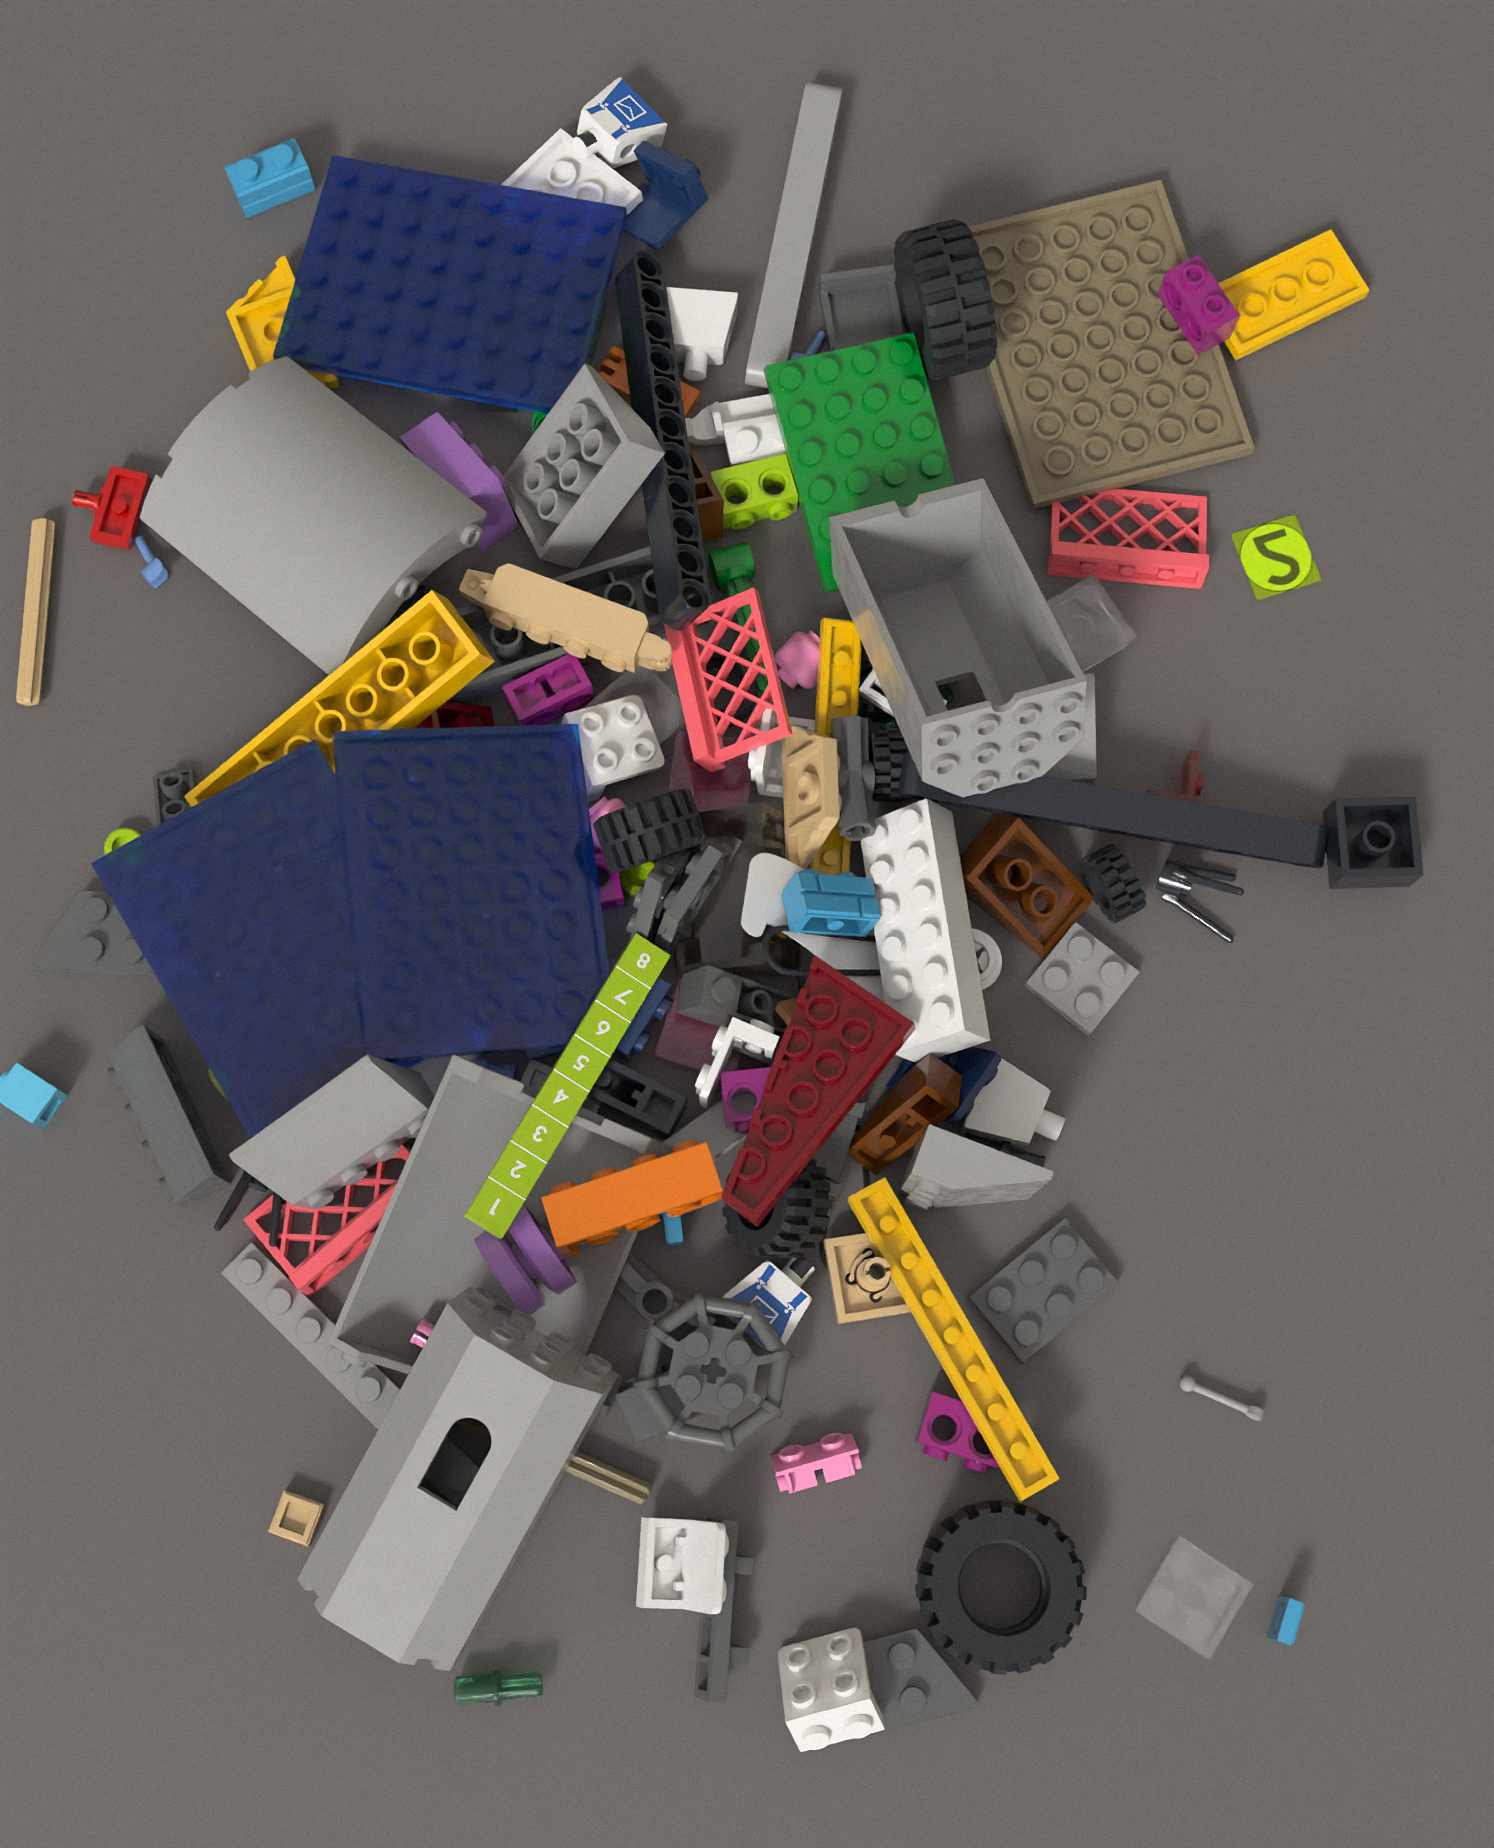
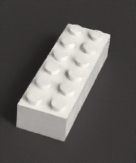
M926 798L876 818V831L874 835L861 840L866 878H872L876 893L874 899H877L881 913L880 920L874 926L885 1003L915 1023V1031L895 1055L919 1063L929 1053L938 1058L990 1041L953 815L948 809Z

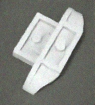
M770 394L722 403L715 402L701 410L694 418H685L688 442L703 446L725 443L730 467L786 453Z

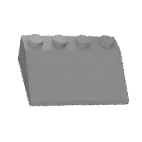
M584 364L503 477L507 485L503 489L539 558L577 569L665 452L651 428L592 366Z
M367 1054L231 1152L229 1156L235 1164L291 1205L318 1209L331 1202L334 1198L333 1193L344 1185L349 1186L359 1182L367 1175L368 1168L378 1161L383 1162L391 1159L400 1152V1145L412 1137L416 1138L433 1102L434 1095L420 1072Z
M929 1124L914 1147L898 1194L906 1197L904 1203L923 1211H928V1208L931 1206L934 1208L1027 1200L1052 1179L1054 1171Z

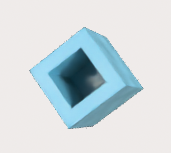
M17 1062L12 1069H7L0 1076V1103L42 1129L47 1127L69 1096Z

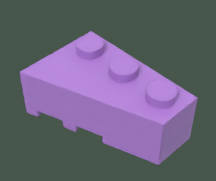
M436 412L399 437L404 448L487 512L482 525V536L476 543V546L482 553L520 527L503 490V487L507 485L503 475L494 465L488 468L485 464L486 459L474 443L469 446L467 445L463 432L454 421L448 424Z

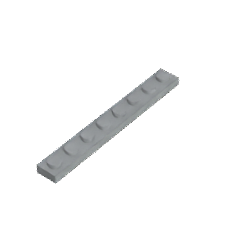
M251 1242L221 1274L379 1430L400 1388L376 1364L367 1362L365 1367L362 1368L342 1360L341 1355L343 1352L328 1343L336 1324L307 1295L298 1290L290 1278ZM447 1435L425 1477L458 1508L480 1467Z

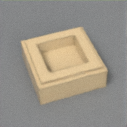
M284 1490L268 1532L305 1546H311L326 1504Z

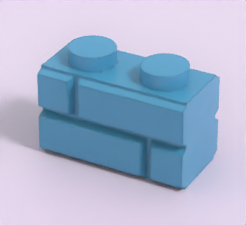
M295 138L224 166L231 187L246 218L316 190L308 165Z
M814 869L801 870L793 875L781 895L784 909L787 911L786 918L790 932L866 937L880 920L881 916L878 901L874 899L876 893L872 878L855 877L851 872L827 875L818 874Z

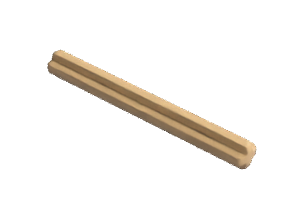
M47 518L34 519L31 524L16 691L17 703L25 706L38 705L41 701L56 529L55 522Z

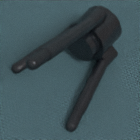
M1167 859L1155 888L1165 892L1162 901L1175 905L1226 942L1232 943L1234 941L1232 935L1180 899L1179 895L1188 896L1192 884L1195 883L1241 896L1244 894L1243 888L1218 881L1233 882L1236 880V876Z
M244 1170L241 1179L214 1225V1230L220 1231L228 1223L248 1187L261 1192H267L269 1188ZM273 1192L269 1229V1246L271 1247L277 1245L282 1197Z

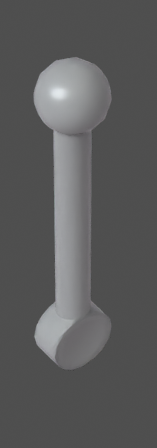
M1185 1375L1181 1377L1179 1385L1183 1391L1198 1392L1245 1413L1247 1417L1253 1420H1262L1264 1414L1262 1409L1252 1405L1248 1406L1196 1383L1192 1376Z

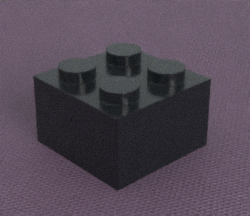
M1416 796L1335 798L1323 811L1324 826L1329 828L1326 855L1330 889L1410 887L1424 875Z

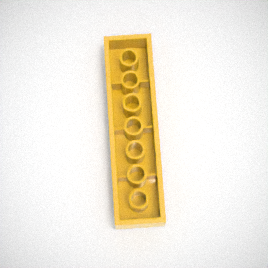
M431 590L184 797L229 860L237 861L239 860L238 854L250 851L252 856L260 855L262 850L268 849V844L271 840L285 835L298 824L297 820L328 790L337 792L494 663L495 660L448 598Z

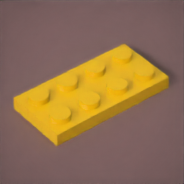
M1331 229L1218 283L1240 315L1231 337L1225 340L1224 343L1234 359L1238 360L1366 298L1370 291Z

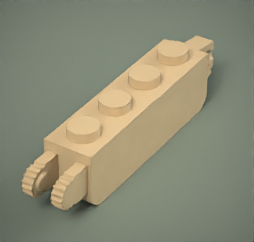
M510 563L498 567L495 575L468 569L460 584V596L484 608L486 618H489V622L504 630H511L512 627L526 632L530 639L538 643L548 644L551 641L564 646V650L573 656L586 658L588 655L602 660L601 663L605 667L617 672H623L626 669L635 673L638 665L650 670L656 669V672H666V669H670V666H672V646L669 644V641L662 640L661 637L649 633V623L642 612Z

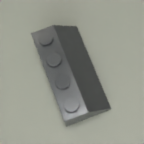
M144 1024L136 1027L108 1053V1057L113 1067L108 1068V1073L117 1090L124 1089L130 1103L125 1105V1110L135 1127L141 1125L147 1140L142 1142V1146L148 1159L152 1164L158 1162L164 1177L159 1179V1183L169 1201L175 1199L176 1203L187 1207L231 1183L164 1040Z

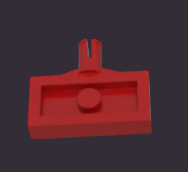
M111 466L106 483L98 494L83 492L77 489L74 491L75 496L72 497L73 506L94 510L95 519L89 536L93 543L131 551L140 523L143 504L152 482L148 473Z

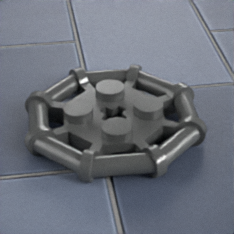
M701 1290L693 1291V1296L654 1323L648 1322L645 1326L646 1337L637 1382L633 1383L634 1391L640 1393L666 1432L665 1438L670 1442L679 1440L725 1449L726 1453L733 1452L734 1447L773 1419L781 1418L784 1413L781 1410L789 1361L793 1358L792 1349L788 1350L759 1308L761 1304L753 1300L752 1303L703 1294ZM706 1312L742 1319L735 1330L708 1325ZM698 1314L700 1327L678 1342L667 1335ZM749 1324L770 1354L755 1356L742 1336ZM663 1342L673 1349L669 1376L655 1378L661 1344ZM711 1358L719 1359L720 1367L726 1369L725 1377H717L716 1383L707 1382V1375L701 1373L702 1364L709 1365ZM772 1363L766 1397L763 1399L753 1392L758 1366ZM671 1385L685 1407L678 1418L657 1389L658 1387ZM750 1400L760 1407L729 1428L727 1414L738 1406ZM692 1412L717 1416L721 1430L685 1424Z

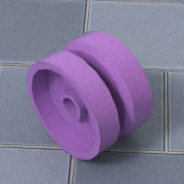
M524 1204L508 1228L516 1243L512 1245L506 1235L499 1239L488 1231H484L474 1240L492 1273L520 1311L531 1315L545 1305V1295L536 1280L537 1277H540L551 1292L558 1295L575 1285L577 1281L564 1260L565 1255L556 1247L553 1236L544 1225L541 1226L533 1213Z

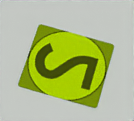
M1295 515L1235 532L1231 535L1257 600L1321 581L1320 574Z

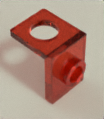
M1191 750L1183 762L1180 794L1147 790L1145 794L1194 802L1195 796H1200L1203 785V772H1197L1199 751Z

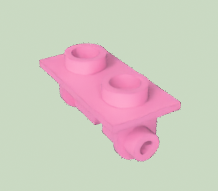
M831 1433L822 1437L820 1442L806 1446L790 1445L781 1449L778 1454L770 1456L780 1492L788 1490L789 1494L817 1486L815 1470L822 1469L825 1481L828 1483L855 1475V1470L862 1468L858 1454L859 1450L852 1433Z

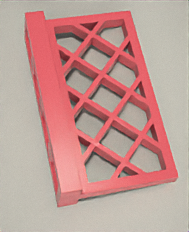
M1111 489L1078 498L1077 500L1083 506L1072 515L1060 504V501L1052 503L1046 575L1202 588L1209 569V555L1206 554V496ZM1104 500L1114 501L1122 510L1109 518L1097 505ZM1141 504H1151L1160 513L1148 521L1136 508ZM1180 507L1197 509V518L1187 525L1174 512ZM1088 512L1102 523L1092 532H1089L1077 521ZM1127 515L1141 527L1130 536L1116 524ZM1164 519H1167L1179 530L1169 539L1165 538L1155 528ZM1070 526L1082 539L1077 543L1059 541V533ZM1109 530L1120 543L1116 546L1102 545L1096 538ZM1147 533L1160 546L1154 550L1142 549L1135 541ZM1183 537H1186L1196 546V553L1180 552L1174 544Z
M754 587L710 605L692 624L682 631L671 629L664 623L667 641L672 646L673 653L671 659L695 762L712 773L725 768L724 761L793 735L760 595ZM750 603L752 613L744 627L731 622L737 609ZM712 619L717 621L718 624L707 642L699 638L696 625ZM727 627L740 632L730 652L717 647ZM749 637L759 641L760 649L752 663L739 657ZM713 652L727 657L716 677L708 674L706 670V665ZM735 662L749 668L738 688L725 682ZM757 673L767 676L769 682L761 698L747 693ZM722 687L735 693L724 713L716 710L714 700ZM743 698L757 703L747 724L733 718ZM767 708L776 712L779 726L762 732L755 728ZM732 723L742 728L743 731L737 742L724 747L722 736L729 724Z
M400 1145V1152L392 1158H403L407 1161L410 1153L403 1145ZM378 1161L376 1179L363 1178L355 1184L346 1186L344 1207L323 1206L318 1209H309L293 1206L289 1202L282 1204L281 1211L285 1212L283 1232L278 1233V1240H281L280 1249L277 1245L275 1247L269 1246L270 1233H266L259 1224L272 1211L273 1195L243 1219L290 1276V1280L298 1290L308 1297L314 1296L369 1248L398 1182L395 1179H384L386 1161ZM354 1185L375 1186L373 1201L366 1207H352ZM383 1186H387L388 1188L382 1192ZM293 1212L314 1213L311 1235L291 1234ZM322 1213L343 1214L341 1229L334 1235H319ZM351 1214H357L354 1218L350 1220ZM289 1242H310L308 1257L295 1268L288 1260ZM318 1242H325L318 1248Z

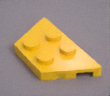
M282 256L275 262L277 267L264 281L258 279L249 288L247 295L242 299H238L226 311L249 370L252 371L272 360L288 356L327 388L335 389L340 387L286 256Z

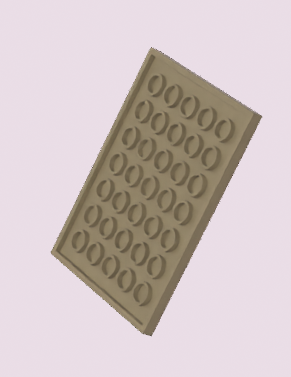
M1162 180L968 226L973 233V239L976 240L980 256L984 261L995 310L994 318L997 326L996 357L986 367L1032 510L1051 506L1055 502L1060 501L1062 503L1081 498L1085 495L1090 496L1098 492L1118 489L1248 456L1253 453L1255 447L1219 344L1197 355L1157 295L1165 272L1189 260Z

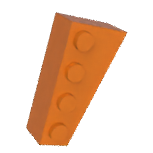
M697 1140L686 1141L674 1146V1153L660 1158H657L656 1154H648L633 1160V1167L616 1172L615 1168H607L591 1175L592 1181L575 1186L574 1181L552 1187L550 1189L551 1194L541 1197L556 1247L568 1259L581 1254L578 1247L581 1244L602 1246L615 1241L614 1238L619 1235L618 1230L625 1227L628 1232L649 1228L660 1221L658 1215L667 1212L668 1218H673L721 1200L723 1190L707 1142L698 1145Z

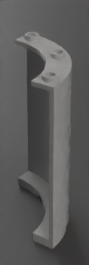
M285 356L250 371V380L237 389L232 385L225 388L192 420L168 452V455L173 459L163 477L155 475L145 498L140 519L325 673L330 675L384 630L400 605L416 592L418 585L429 574L454 555L476 545L482 536V525L487 512L292 359Z
M453 1054L329 1338L328 1343L343 1352L341 1355L342 1360L362 1368L369 1362L409 1374L423 1349L416 1344L410 1343L421 1320L425 1318L431 1324L436 1325L447 1303L469 1287L474 1290L477 1287L483 1288L491 1292L499 1299L498 1304L511 1312L514 1309L519 1310L500 1285L475 1244L474 1238L486 1230L463 1215L540 1089L498 1074L494 1070ZM580 1107L523 1205L525 1204L541 1226L544 1225L553 1236L541 1197L551 1194L550 1189L552 1187L574 1181L575 1186L592 1181L591 1175L595 1172L607 1168H615L616 1172L633 1167L632 1161L648 1154H656L657 1158L672 1153L673 1147ZM625 1227L618 1230L619 1235L614 1238L615 1241L605 1245H586V1243L579 1245L581 1254L568 1259L564 1258L577 1283L560 1295L551 1292L540 1277H537L536 1280L545 1295V1305L530 1315L536 1320L534 1328L546 1336H549L552 1331L563 1334L574 1343V1349L586 1355L638 1231L628 1232ZM507 1230L505 1235L513 1245L516 1242L510 1231Z

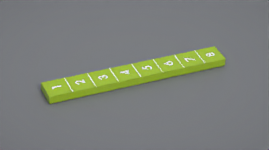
M637 933L632 936L463 1215L465 1218L499 1239L504 1237L671 955Z

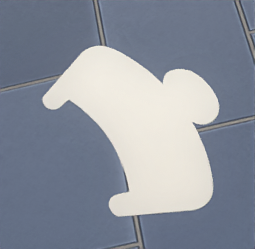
M760 853L752 858L749 865L741 925L748 934L754 937L761 936L766 923L773 927L788 925L787 911L784 909L781 895L793 875L805 869L770 853ZM874 927L867 934L868 936H875ZM782 931L835 969H880L875 942ZM846 976L885 1003L881 976Z

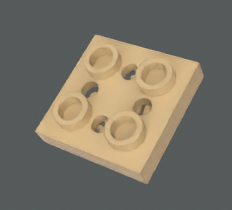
M866 1233L825 1239L823 1241L837 1324L911 1313L894 1281L890 1278L891 1271H888L890 1264L885 1259L879 1257ZM866 1249H870V1250H871V1251H867L865 1254H862L863 1251L866 1250ZM872 1252H873V1254H874V1257H873V1258L864 1259V1258H867V1257L871 1256V1255H872ZM850 1273L848 1278L850 1282L854 1280V1274L856 1275L857 1282L854 1285H849L846 1282L845 1277L847 1274ZM878 1291L879 1293L873 1295V1299H878L881 1296L880 1301L877 1303L870 1300V1293Z

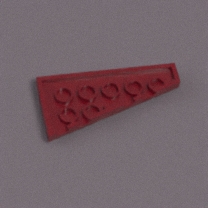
M816 955L813 956L804 988H801L796 1000V1009L789 1027L785 1029L765 1081L758 1108H755L750 1120L751 1126L742 1149H739L721 1196L724 1203L757 1227L915 1031L914 1022Z

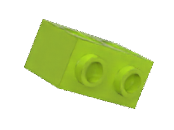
M786 453L710 472L714 483L724 499L723 529L731 527L735 530L745 529L753 525L755 521L767 518L781 520L790 516L792 512L797 511L798 493ZM770 486H777L783 492L771 495L765 489ZM738 495L743 497L745 501L741 504H732L727 499Z

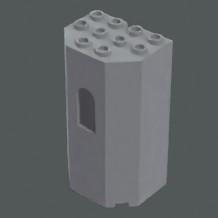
M984 478L919 494L917 500L907 507H900L895 501L829 517L833 577L923 782L960 797H967L978 793L983 794L1000 787L1028 782L1043 776L1083 739L1087 680ZM973 677L984 702L948 711L937 686Z
M469 1287L447 1303L297 1578L304 1590H314L318 1596L314 1606L325 1619L398 1663L415 1665L417 1659L432 1660L431 1665L434 1669L446 1671L451 1670L473 1640L619 1374L610 1370L612 1365L607 1360L592 1353L586 1356L574 1349V1343L563 1334L552 1331L549 1336L538 1332L534 1328L536 1320L533 1317L517 1309H514L512 1312L498 1304L499 1299L494 1294L483 1288L477 1287L474 1290ZM462 1418H475L484 1423L491 1434V1448L457 1508L420 1486L452 1425Z

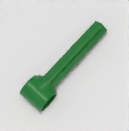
M747 542L708 552V563L716 586H720L721 589H727L729 597L751 589L749 582L755 576V566ZM750 603L739 607L735 612L737 624L744 627L752 613ZM749 637L744 647L748 660L752 663L760 649L759 641ZM757 673V689L760 693H764L769 684L768 678L761 673Z

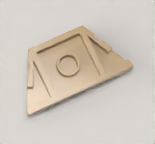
M791 725L793 735L781 739L785 859L806 869L840 818L839 812L842 806V799L838 788L840 757L837 754V739Z

